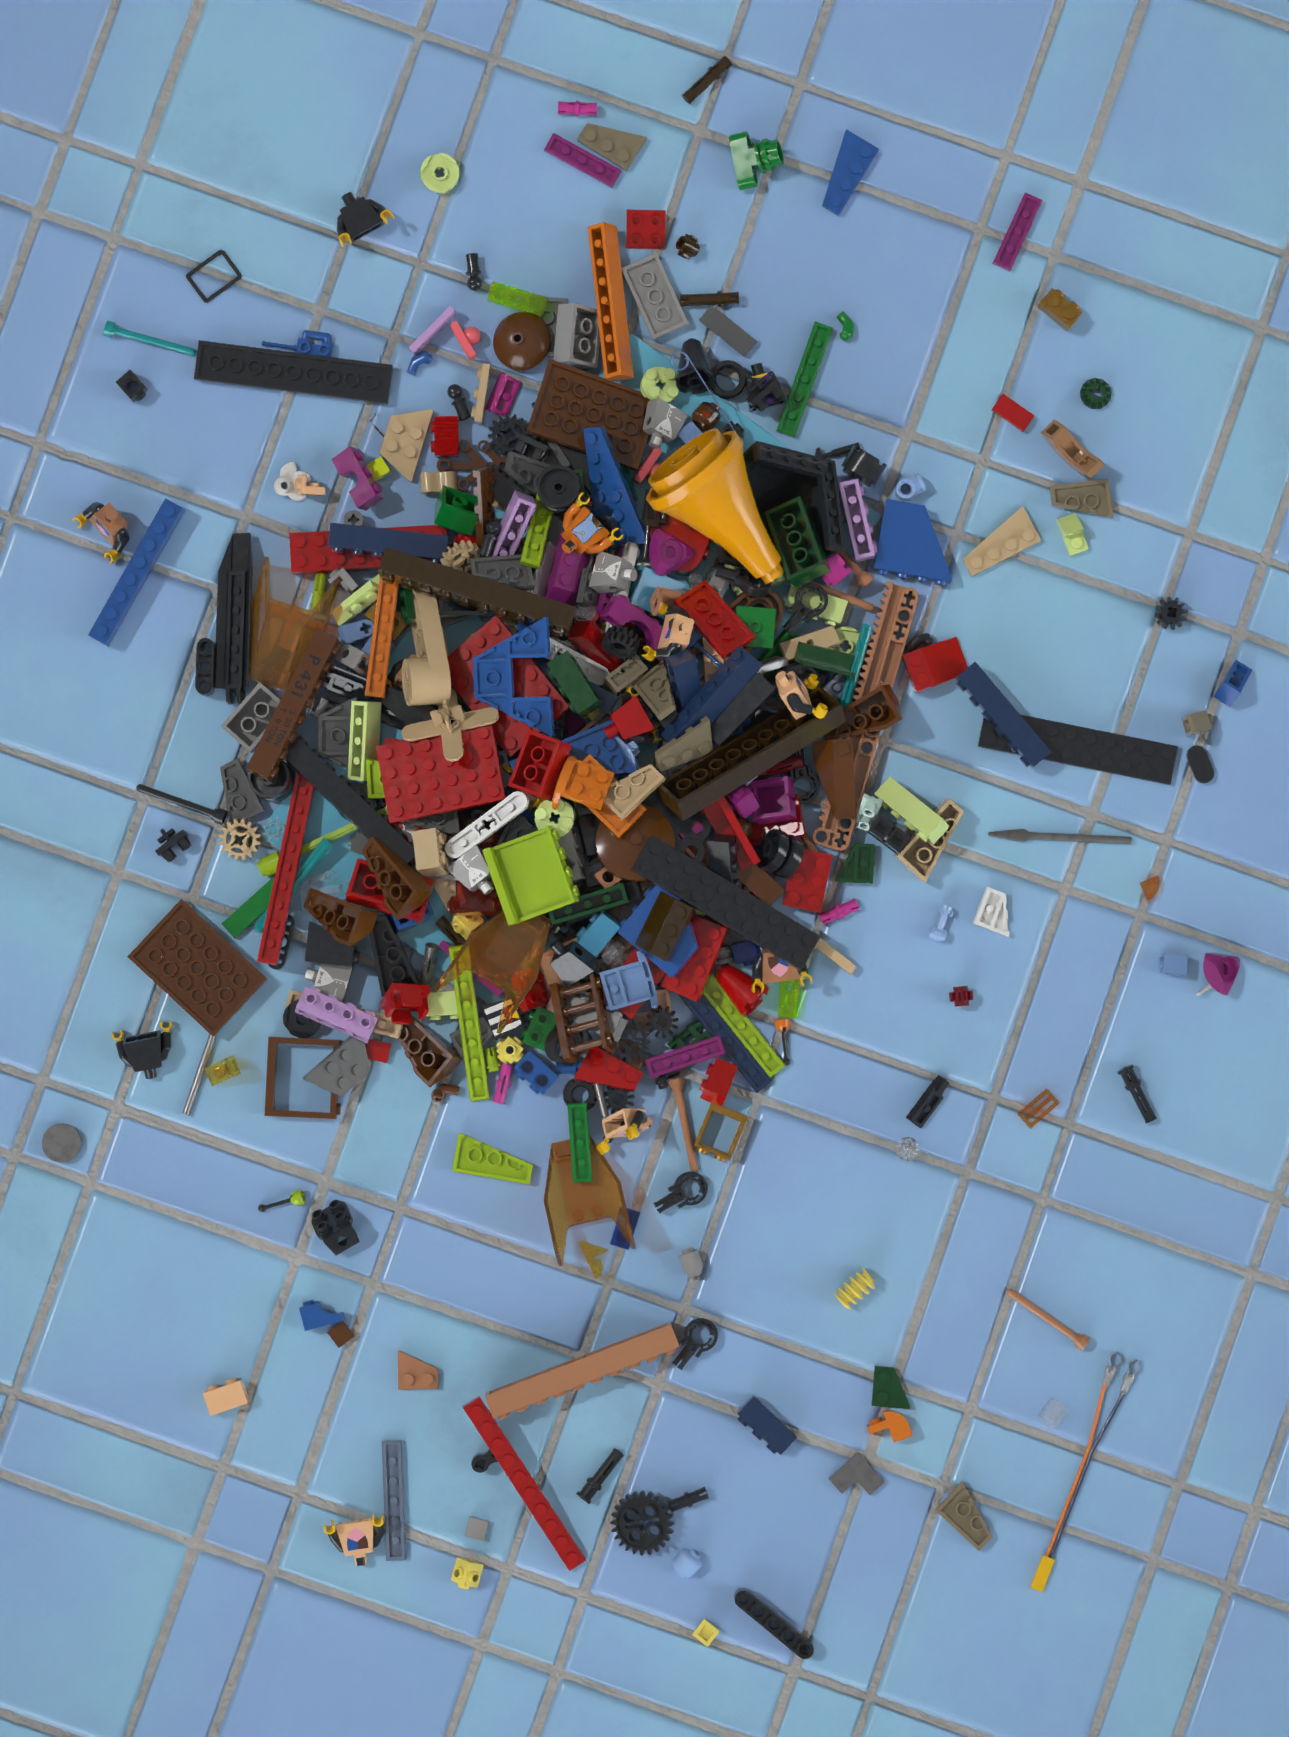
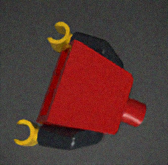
M630 686L623 694L616 698L611 707L609 718L612 724L603 729L608 739L619 735L622 741H627L628 743L634 741L636 744L642 745L662 740V738L655 736V733L659 730H654L637 698L639 694H633L631 692L633 686Z

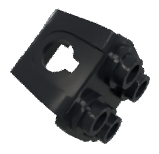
M333 1200L330 1202L329 1207L323 1210L318 1209L312 1213L311 1223L317 1237L323 1240L325 1245L336 1256L360 1242L352 1226L353 1217L345 1202ZM342 1235V1237H347V1238L343 1239L342 1241L338 1242V1240H339L338 1237H339V1236Z

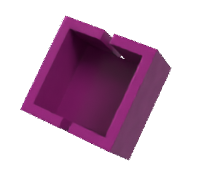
M788 776L757 780L750 783V790L758 804H760V807L752 813V820L758 825L797 820L796 802L792 800L795 799L794 781Z

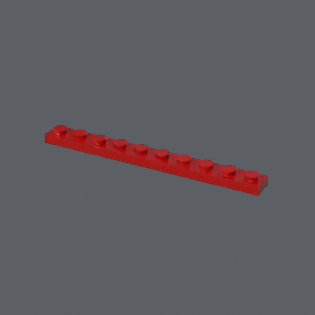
M298 772L295 778L257 958L258 962L278 965L315 790Z
M477 1396L463 1405L464 1411L568 1570L570 1571L586 1561V1558L500 1426L492 1417L481 1397Z

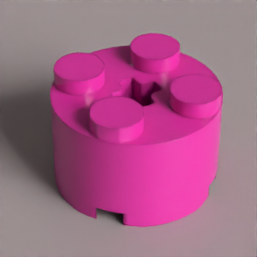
M836 554L827 558L831 572L821 577L829 587L832 584L836 586L852 570L850 568L846 570L845 568L848 565Z

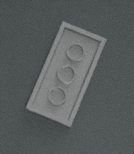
M657 253L621 268L652 340L689 325Z

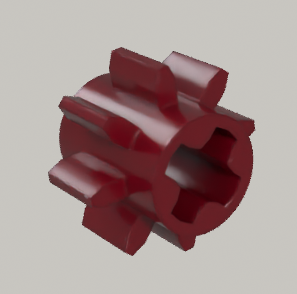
M968 986L953 987V992L949 993L950 1002H954L955 1007L969 1006V1000H973V991H968Z

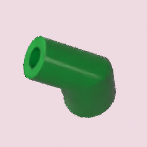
M842 311L836 318L843 325L842 332L839 334L840 338L843 341H847L854 334V323Z

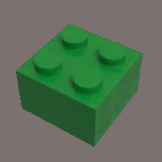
M443 485L435 504L434 524L441 528L456 530L460 534L472 535L475 523L479 517L475 513L478 496Z

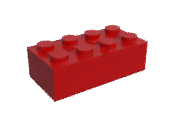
M357 858L347 889L346 901L392 914L385 906L383 901L385 897L382 890L378 889L376 885L378 881L374 872L370 871L366 860ZM423 877L433 890L434 880ZM431 893L423 905L403 918L422 923Z
M694 914L690 922L698 941L699 949L675 978L665 974L661 987L699 1002L730 929Z

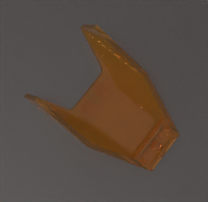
M265 557L251 606L249 679L286 690L316 629L327 632L341 590L340 580L336 579L312 610H306L274 600L270 597L269 589L270 560L269 557Z
M501 911L470 934L433 991L437 993L468 970L473 971L505 994L496 1032L500 1035L538 977L551 920L543 915H539L508 926L504 911Z
M590 1135L592 1182L573 1183L570 1139L551 1144L544 1205L554 1252L559 1266H563L568 1229L571 1226L604 1218L613 1219L631 1248L636 1249L621 1182L605 1157L597 1150V1145Z

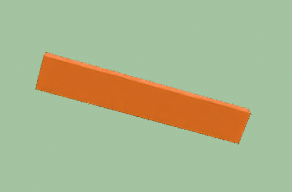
M383 578L379 579L365 696L385 698L399 591V583L389 584L382 581Z

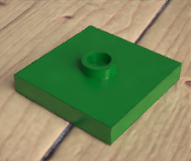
M736 606V615L755 635V639L744 647L773 649L776 609Z

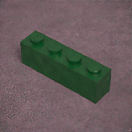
M620 882L608 888H600L580 894L578 902L548 913L551 923L554 925L625 904L629 901L624 884Z

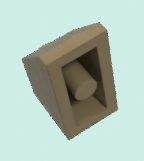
M1207 710L1188 714L1181 718L1187 737L1212 729L1211 725L1214 724L1213 718L1210 713H1207Z

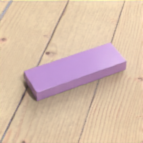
M449 306L409 346V350L414 355L418 354L456 316L455 310Z

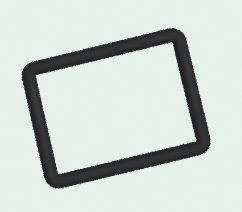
M224 250L217 251L186 274L187 280L205 303L214 299L242 277ZM222 254L237 274V277L206 299L190 276Z

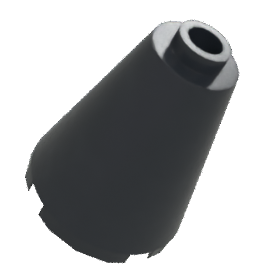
M694 338L688 339L682 344L681 352L688 355L710 390L713 387V382H715V377L703 346L699 340ZM682 353L680 354L678 369L685 367L687 360L684 359L686 356ZM690 361L685 369L677 370L675 381L678 390L686 394L687 391H693V394H701L708 391Z

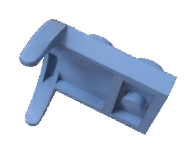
M641 950L636 952L639 959L638 962L599 972L610 1011L650 1000L652 1008L658 1007L654 980L647 959Z

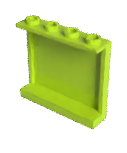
M546 826L541 830L482 850L508 926L579 901V890L576 885H573L571 879L573 877L572 870L566 865V853L563 847L560 848L558 842L560 836L557 829L553 828V826Z

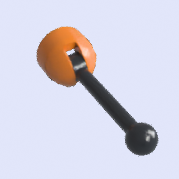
M790 1018L775 1019L774 1023L776 1029L782 1033L783 1063L785 1066H788L791 1061L788 1058L785 1032L790 1028Z

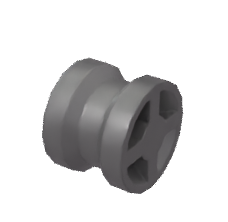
M352 510L345 514L344 524L364 526V518L360 512Z

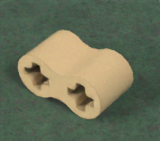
M457 472L420 473L421 494H439L443 485L458 490Z

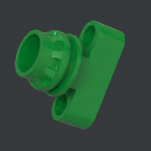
M747 131L729 136L735 175L740 191L758 186L757 168L760 169L762 174H765L767 170L774 171L777 166L784 164L783 152L778 139L772 141L769 139L755 140L754 147L752 148Z

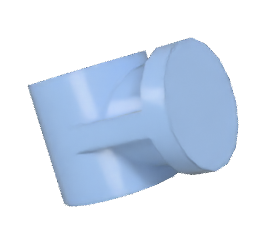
M916 474L899 481L895 488L896 497L901 501H908L912 497L925 492L926 487L921 476ZM908 486L910 493L907 495L902 494L900 487Z

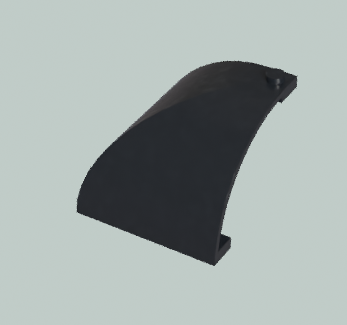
M759 441L752 444L743 454L747 477L760 518L775 548L777 549L764 512L800 496L808 504L826 558L844 551L845 541L835 461ZM717 544L719 563L745 568L724 548Z

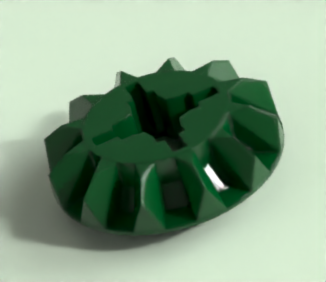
M1093 378L1087 380L1082 385L1080 398L1088 408L1101 409L1109 403L1112 391L1109 384L1103 379ZM1099 386L1101 397L1097 396L1093 401V393L1090 390L1095 391Z

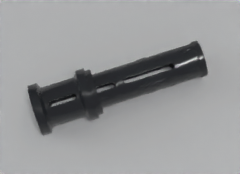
M1131 1064L1120 1069L1117 1073L1121 1075L1125 1083V1089L1130 1091L1147 1124L1157 1119L1140 1086L1141 1080L1137 1078L1133 1070L1134 1066Z
M614 1448L593 1477L587 1478V1483L576 1494L590 1504L596 1492L602 1489L601 1484L624 1455Z

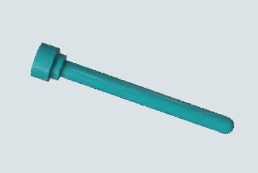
M108 320L105 324L103 336L111 338L118 335L190 356L196 355L194 348L118 328L119 326L115 325V322Z

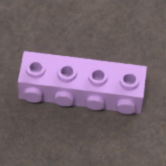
M858 479L838 483L854 561L859 562L873 559L875 553H877L876 542L872 541L870 535L873 533L872 524L867 522L866 515L869 514L867 503H863L862 499L864 495L863 485L859 484Z
M514 491L500 522L501 531L494 537L497 539V542L494 543L490 557L514 555L515 551L518 550L522 535L527 531L528 522L536 510V503L532 496Z
M315 987L304 988L295 1009L296 1013L368 1043L378 1020L374 1013L367 1010L364 1012L360 1011L356 1005L349 1002L344 1004L336 996L321 994V991Z

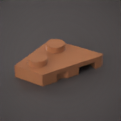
M398 1351V1390L438 1389V1368L403 1351Z

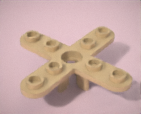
M451 688L450 701L447 703L446 698L442 699L443 703L438 704V710L430 712L432 720L409 724L402 729L401 734L406 741H415L441 735L444 757L447 761L453 762L461 759L464 754L461 731L493 724L499 719V713L493 707L463 713L461 705H458L457 693Z

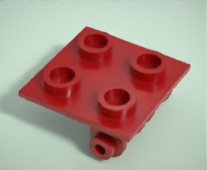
M627 209L626 248L665 249L666 210Z
M540 967L517 971L511 975L512 978L510 979L513 988L520 987L515 989L514 992L521 990V994L516 995V998L523 996L517 999L519 1008L523 1012L547 1006L550 1000L549 993L546 989Z

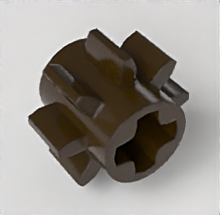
M688 234L681 236L676 242V249L679 250L677 255L684 259L695 257L700 250V245L696 243L698 238Z

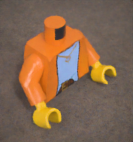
M584 492L578 495V501L574 502L564 515L562 525L564 531L561 535L566 541L562 544V549L568 554L573 550L580 555L584 552L588 554L600 553L610 547L614 540L619 541L624 536L621 535L619 538H616L614 533L619 528H615L609 537L610 532L585 506L581 507L590 501V497L585 502L580 500Z

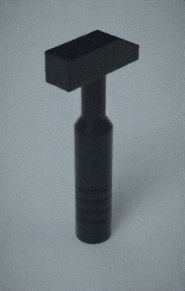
M857 442L833 449L825 454H821L819 447L816 448L815 456L822 458L837 457L849 453L853 445L857 446L856 451L860 450V445Z

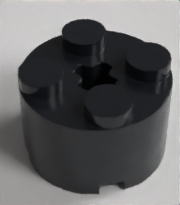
M853 445L841 465L844 467L843 472L851 477L854 474L860 477L859 482L867 487H870L871 484L875 486L887 465L883 463L881 466L878 458L863 449H860L859 452L856 451L857 446Z

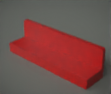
M725 797L720 798L703 809L716 834L736 835V843L739 844L737 856L740 862V871L751 864L755 865L760 862Z

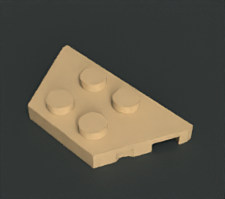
M432 409L392 415L379 452L385 460L411 483L434 410Z

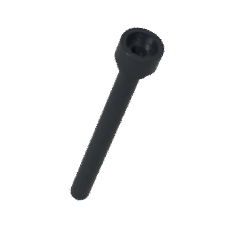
M142 784L136 786L138 792L209 816L214 820V823L223 825L226 819L227 810L215 808L213 810Z

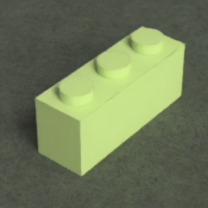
M791 584L784 605L785 608H788L787 612L793 614L800 605L798 604L793 612L790 610L794 604L795 594L801 585L795 587ZM810 588L803 589L800 592L801 595L806 590V594L802 597L803 605L806 608L815 609L819 606V603H822L819 608L821 610L825 602L823 594L821 595L822 601H820L816 593L808 592ZM827 594L828 604L825 611L811 620L817 621L818 618L824 620V624L835 627L841 624L848 601Z

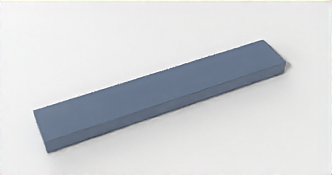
M402 1440L382 1441L386 1561L406 1560Z

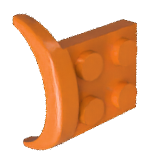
M570 755L557 781L552 800V809L556 810L560 798L564 797L601 810L614 777V772L577 760V757Z

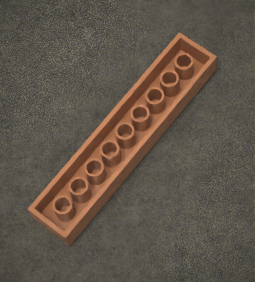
M670 1321L486 1392L485 1398L492 1417H498L501 1420L510 1416L511 1411L516 1410L519 1413L528 1409L529 1404L535 1403V1405H540L547 1402V1398L550 1396H554V1398L565 1395L568 1389L572 1388L573 1391L583 1388L584 1383L591 1381V1384L602 1381V1376L607 1374L610 1377L621 1373V1369L626 1367L629 1370L640 1366L639 1362L647 1360V1363L658 1359L659 1354L664 1352L666 1355L677 1352L676 1348L679 1347V1342Z

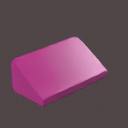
M499 374L485 409L506 418V413L510 411L521 382L507 374Z

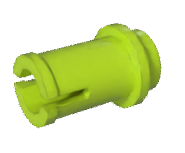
M495 1047L483 1050L487 1063L486 1069H488L489 1073L500 1071L501 1064L498 1063Z

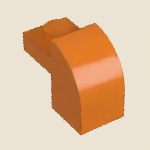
M883 1410L884 1419L877 1417L869 1420L870 1424L866 1425L869 1434L888 1428L894 1443L913 1436L907 1420L895 1410Z

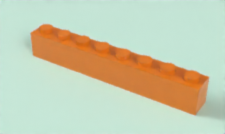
M601 222L588 226L604 376L605 379L620 382L634 378L617 226Z

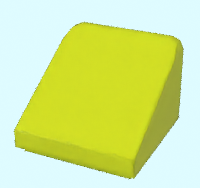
M381 456L367 464L374 472L373 478L375 481H379L391 473Z

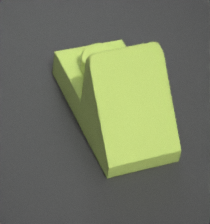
M1075 513L1056 520L1069 556L1089 549L1082 532L1084 528Z

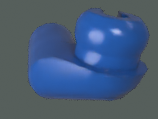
M426 351L414 355L406 372L415 376L419 365L432 362V355Z

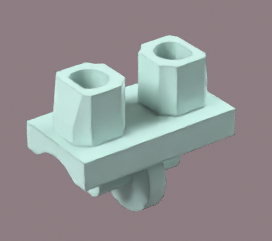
M868 794L863 795L855 821L858 823L857 827L859 829L868 831L877 818L883 799H875L874 796H869Z

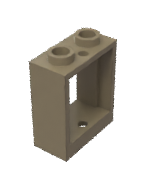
M636 654L634 658L628 659L607 675L602 688L616 696H620L632 686L633 682L647 673L648 668Z

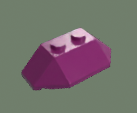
M561 530L544 597L572 606L577 603L582 570L589 565L590 554L584 552L580 555L575 550L570 554L566 553L562 549V544L566 540L561 535L564 530ZM594 557L593 565H592L593 568H594L595 561H596L595 557Z

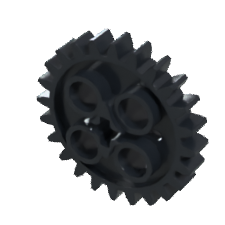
M644 1490L640 1492V1496L637 1491H634L633 1497L627 1494L625 1495L626 1500L622 1498L619 1500L621 1506L617 1504L614 1506L618 1512L611 1514V1516L616 1518L610 1522V1524L616 1526L611 1532H617L614 1539H621L619 1546L627 1545L625 1551L633 1548V1554L639 1550L640 1555L643 1556L646 1550L651 1555L653 1549L658 1552L660 1550L659 1545L664 1548L666 1546L665 1541H670L671 1538L667 1534L674 1532L669 1527L673 1526L675 1522L669 1519L674 1514H668L667 1511L670 1510V1506H663L666 1500L658 1501L659 1494L653 1498L652 1491L647 1496ZM645 1507H651L654 1514L648 1515L645 1512ZM627 1511H631L634 1513V1520H630L627 1518ZM653 1518H659V1521L648 1522L645 1526L639 1524L626 1528V1525L637 1524L640 1520L645 1522ZM651 1526H656L658 1528V1535H654L651 1533ZM632 1530L639 1532L640 1539L632 1537Z

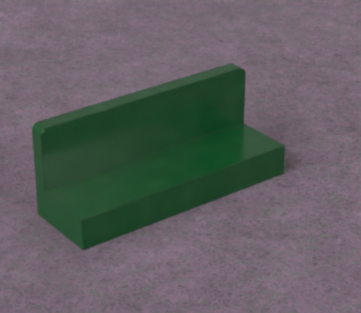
M798 642L794 661L805 666L851 677L855 676V673L850 671L854 655Z

